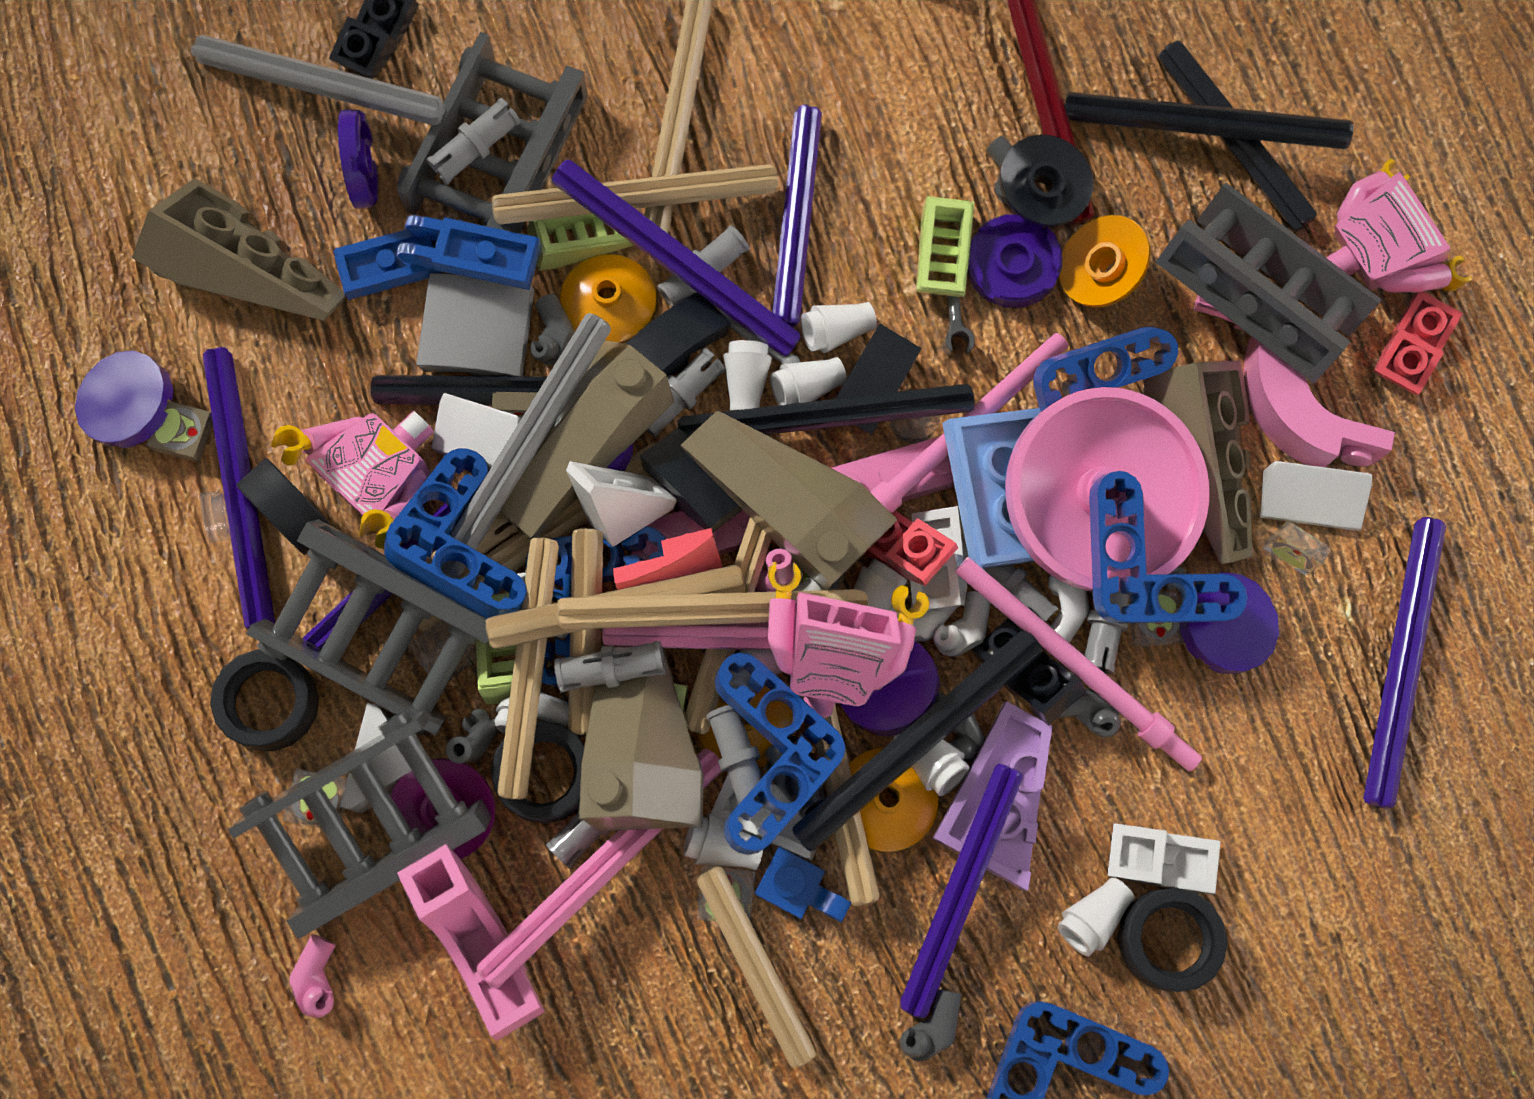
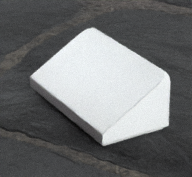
M444 393L439 403L431 448L435 452L444 455L458 448L471 449L478 452L485 459L487 468L490 470L522 418Z
M1275 461L1263 471L1260 518L1359 531L1362 527L1372 486V474Z

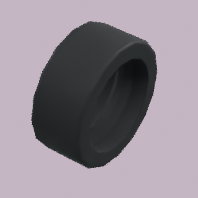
M268 458L260 462L236 484L248 500L303 555H306L310 548L297 542L307 522L319 519L334 527Z
M256 649L238 655L222 668L212 686L210 706L216 725L227 738L255 751L274 752L292 746L308 733L317 716L319 694L314 678L302 664L290 657H287L286 660H279ZM276 671L286 676L292 683L296 695L295 706L288 719L279 727L268 731L253 730L245 726L237 715L235 708L237 694L243 683L255 673Z
M541 720L536 722L534 743L543 741L555 743L565 749L572 759L574 775L572 784L566 793L555 801L543 804L530 802L526 798L518 800L500 797L497 791L504 739L495 751L491 776L494 791L507 809L526 821L546 824L564 820L578 810L577 807L580 805L581 768L585 746L577 734L562 724Z
M1170 888L1145 893L1130 904L1121 918L1118 932V942L1123 961L1132 975L1152 988L1168 992L1198 989L1214 979L1225 962L1228 940L1224 922L1214 906L1196 892L1180 888ZM1172 907L1183 910L1195 919L1201 929L1203 938L1201 954L1195 964L1184 971L1169 972L1161 970L1150 962L1143 951L1141 941L1143 925L1149 916L1159 909Z

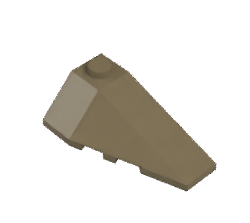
M196 178L148 210L132 258L147 266L157 276L167 278L177 284L323 321L345 300L344 291L307 260L290 257L281 250L279 245L282 239L275 233L267 230L263 231L262 234L249 223L247 218L250 212L243 206Z
M605 340L506 500L500 513L529 539L538 538L578 498L566 471L570 461L607 468L674 403L667 375L631 345Z
M1241 360L1196 362L1173 367L1161 374L1143 379L1144 388L1142 394L1156 400L1173 412L1188 428L1201 450L1209 479V507L1203 529L1220 563H1231L1251 558V498L1242 489L1241 479L1245 469L1250 468V452L1241 448L1240 426L1249 424V405Z
M718 410L681 444V448L781 549H785L791 554L792 560L822 590H828L897 521L861 483Z
M663 648L666 674L620 681V686L608 688L607 684L595 686L582 759L579 819L599 831L703 826L704 774L691 742L688 722L678 700L673 683L674 677L665 648Z

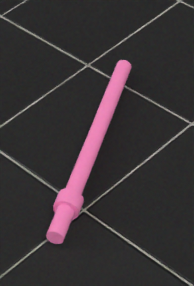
M1054 333L974 405V410L966 412L962 417L996 413L1033 380L1035 371L1041 362L1060 355L1068 348L1065 338L1058 333ZM944 433L890 482L882 481L870 492L891 514L902 505L901 498L948 456Z
M967 557L955 570L957 575L1019 628L1031 633L1046 651L1137 727L1140 738L1153 749L1160 747L1188 772L1197 767L1202 756L1173 732L1175 726L1159 712L1152 714L971 558Z

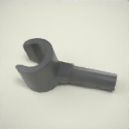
M947 296L950 331L943 341V351L946 355L951 356V338L960 337L966 343L965 351L966 355H968L974 347V335L963 326L959 297Z

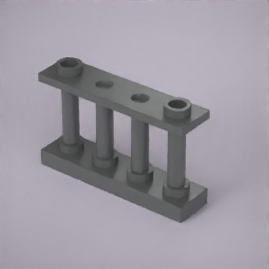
M480 32L473 46L467 47L461 56L459 73L443 102L445 114L442 115L441 123L431 125L411 166L406 165L402 169L397 182V192L406 212L411 215H416L423 200L428 198L481 219L487 227L521 233L526 222L497 224L493 216L492 202L490 203L435 181L434 179L437 174L426 159L430 156L432 157L457 136V129L464 123L466 118L475 121L491 108L475 101L485 80L488 79L544 101L545 109L539 120L534 119L532 122L520 119L521 123L506 133L525 141L526 147L519 160L514 159L512 162L489 154L483 160L479 157L476 158L468 166L504 180L506 187L502 194L542 190L588 98L585 75L583 71L566 66L559 81L553 80L552 83H548L495 62L489 35Z
M1227 183L1220 188L1197 219L1205 229L1203 230L1188 219L1156 260L1158 265L1313 384L1350 343L1348 339L1337 332L1338 329L1350 336L1382 300ZM1223 240L1226 244H1228L1230 247H1232L1234 250H1236L1238 253L1244 256V258L1241 259L1240 257H1238L1236 254H1234L1231 250H1229L1219 241ZM1259 269H1261L1263 272H1265L1267 275H1269L1271 278L1277 281L1280 285L1283 286V288H1279L1277 285H1275L1273 282H1271L1269 279H1267L1265 276L1259 273ZM1298 300H1302L1309 307H1311L1313 310H1315L1317 313L1323 316L1322 319L1317 317L1310 310H1308L1306 307L1300 304Z
M319 519L307 522L297 542L310 548L307 555L311 559L276 623L274 624L267 619H262L252 624L246 634L259 641L257 647L265 654L279 660H286L287 657H290L396 715L407 710L410 716L413 717L426 709L431 719L416 734L425 735L428 731L436 735L443 727L448 716L436 711L434 707L468 645H474L477 640L484 643L488 642L486 632L487 619L395 568L388 562L384 554ZM340 564L356 573L354 581L358 584L321 649L294 633L330 568L336 569L337 565ZM386 589L403 598L401 606L404 610L369 674L341 660V657L377 593L383 594ZM432 614L450 624L447 631L451 634L414 699L387 683L421 621L429 619Z
M426 709L413 717L410 716L407 710L398 713L378 727L382 735L274 798L270 796L268 791H265L238 808L242 817L228 829L233 839L256 826L300 894L296 898L299 906L286 921L297 939L400 880L398 872L447 844L453 850L486 830L492 815L483 800L480 799L468 807L463 801L457 802L415 735L431 719ZM394 745L399 749L438 812V815L435 817L438 824L423 833H420L417 827L410 828L368 761ZM348 772L392 840L389 844L392 851L376 860L373 859L371 854L364 855L322 788ZM301 799L309 808L346 867L342 872L345 878L330 887L327 886L325 881L318 882L276 816L277 813Z

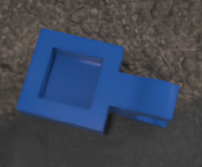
M778 847L754 893L756 896L801 920L808 906L842 923L852 903L836 893L819 886L825 875V870L781 847Z

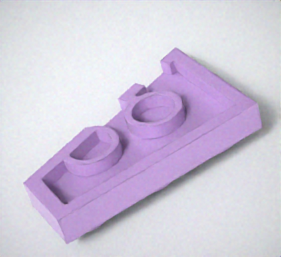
M1006 701L1000 708L982 747L977 752L969 772L957 790L932 840L960 854L995 766L997 764H1004L1019 770L1023 774V780L986 870L1017 888L1028 891L1031 875L1029 871L1033 843L1036 841L1038 828L1036 821L1041 789L1044 787L1052 726H1048L1042 720Z

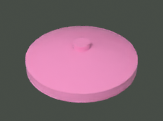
M1100 387L1067 395L1041 411L1027 425L1011 453L1006 473L1005 495L1014 531L1024 549L1041 568L1070 586L1093 592L1089 495L1094 482L1108 473L1115 471L1128 472L1136 477L1141 484L1144 505L1146 575L1169 574L1175 570L1193 550L1204 528L1209 507V479L1201 450L1188 428L1173 412L1144 394L1122 388ZM1115 483L1114 488L1105 492L1106 499L1114 500L1116 504V517L1105 519L1106 526L1117 523L1128 524V517L1117 519V505L1126 501L1125 492L1117 491ZM1113 533L1108 537L1106 551L1110 558L1123 562L1130 554L1129 541L1122 534ZM1130 568L1116 572L1107 570L1108 578L1119 576L1118 592H1121L1120 578L1131 576Z

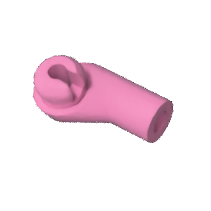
M785 549L772 550L766 557L767 569L775 561V581L782 585L787 584L794 576L791 554ZM761 570L755 592H776V589L768 580V571Z
M311 934L290 974L289 982L301 1012L309 1017L320 1018L327 1015L334 1005L333 992L323 969L336 944L316 934Z

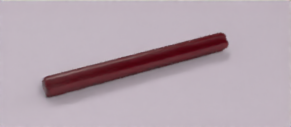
M1007 0L1043 135L1059 137L1076 147L1036 0ZM1091 199L1085 210L1077 218L1069 222L1071 226L1083 225L1092 220L1094 209Z

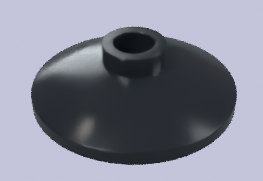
M1052 135L1026 137L1009 149L1000 166L999 182L1002 194L1012 210L1028 222L1050 227L1064 225L1077 218L1090 202L1093 192V176L1090 166L1083 154L1064 139ZM1035 182L1042 183L1046 187L1047 192L1038 189Z

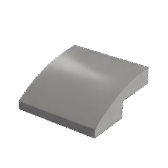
M429 274L416 365L423 372H470L473 376H523L534 288L531 286L530 290L456 274Z

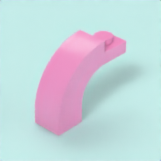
M1251 337L1249 339L1243 369L1248 405L1259 427L1284 453L1305 465L1326 467L1338 456L1341 457V461L1349 465H1374L1392 451L1395 432L1347 420L1332 414L1315 399L1308 386L1306 377L1255 338Z
M447 844L398 872V876L419 920L435 933L456 964L491 1037L498 1041L545 1012L526 974L527 969L524 963L500 987L495 989L489 986L478 974V964L508 936V933L469 870Z

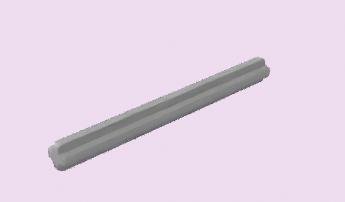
M206 35L197 36L195 45L191 46V54L196 57V60L208 66L430 125L441 123L442 115L445 114V105L442 103V99L439 96Z
M591 313L584 316L450 534L451 537L474 550L478 548L609 335L611 327L605 320ZM448 561L440 566L442 572L452 579H459L466 567L458 561Z

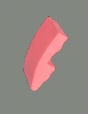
M1416 292L1391 334L1373 372L1416 396L1419 395L1443 356L1444 352L1441 350L1463 313L1425 292Z
M894 511L892 515L897 521L864 554L871 559L880 561L901 576L926 586L958 549L957 543L919 518L912 522L897 511Z
M712 528L662 540L664 556L614 568L613 573L616 588L620 590L723 568Z

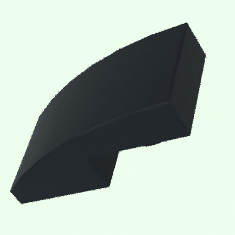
M364 0L356 19L347 17L328 59L367 78L374 79L398 47L413 20L419 3L416 0Z
M695 293L658 316L626 344L635 348L663 371L668 378L688 365L692 353L727 336L731 322L711 302L699 293Z
M879 323L835 399L897 392L922 348ZM879 422L855 426L872 435Z
M677 428L640 455L642 468L675 495L677 506L682 512L703 529L712 528L714 533L743 509L681 448V444L689 437Z
M1007 618L981 644L975 646L972 652L983 664L1023 630ZM1042 647V654L1004 687L1049 726L1086 691L1082 681L1048 656Z

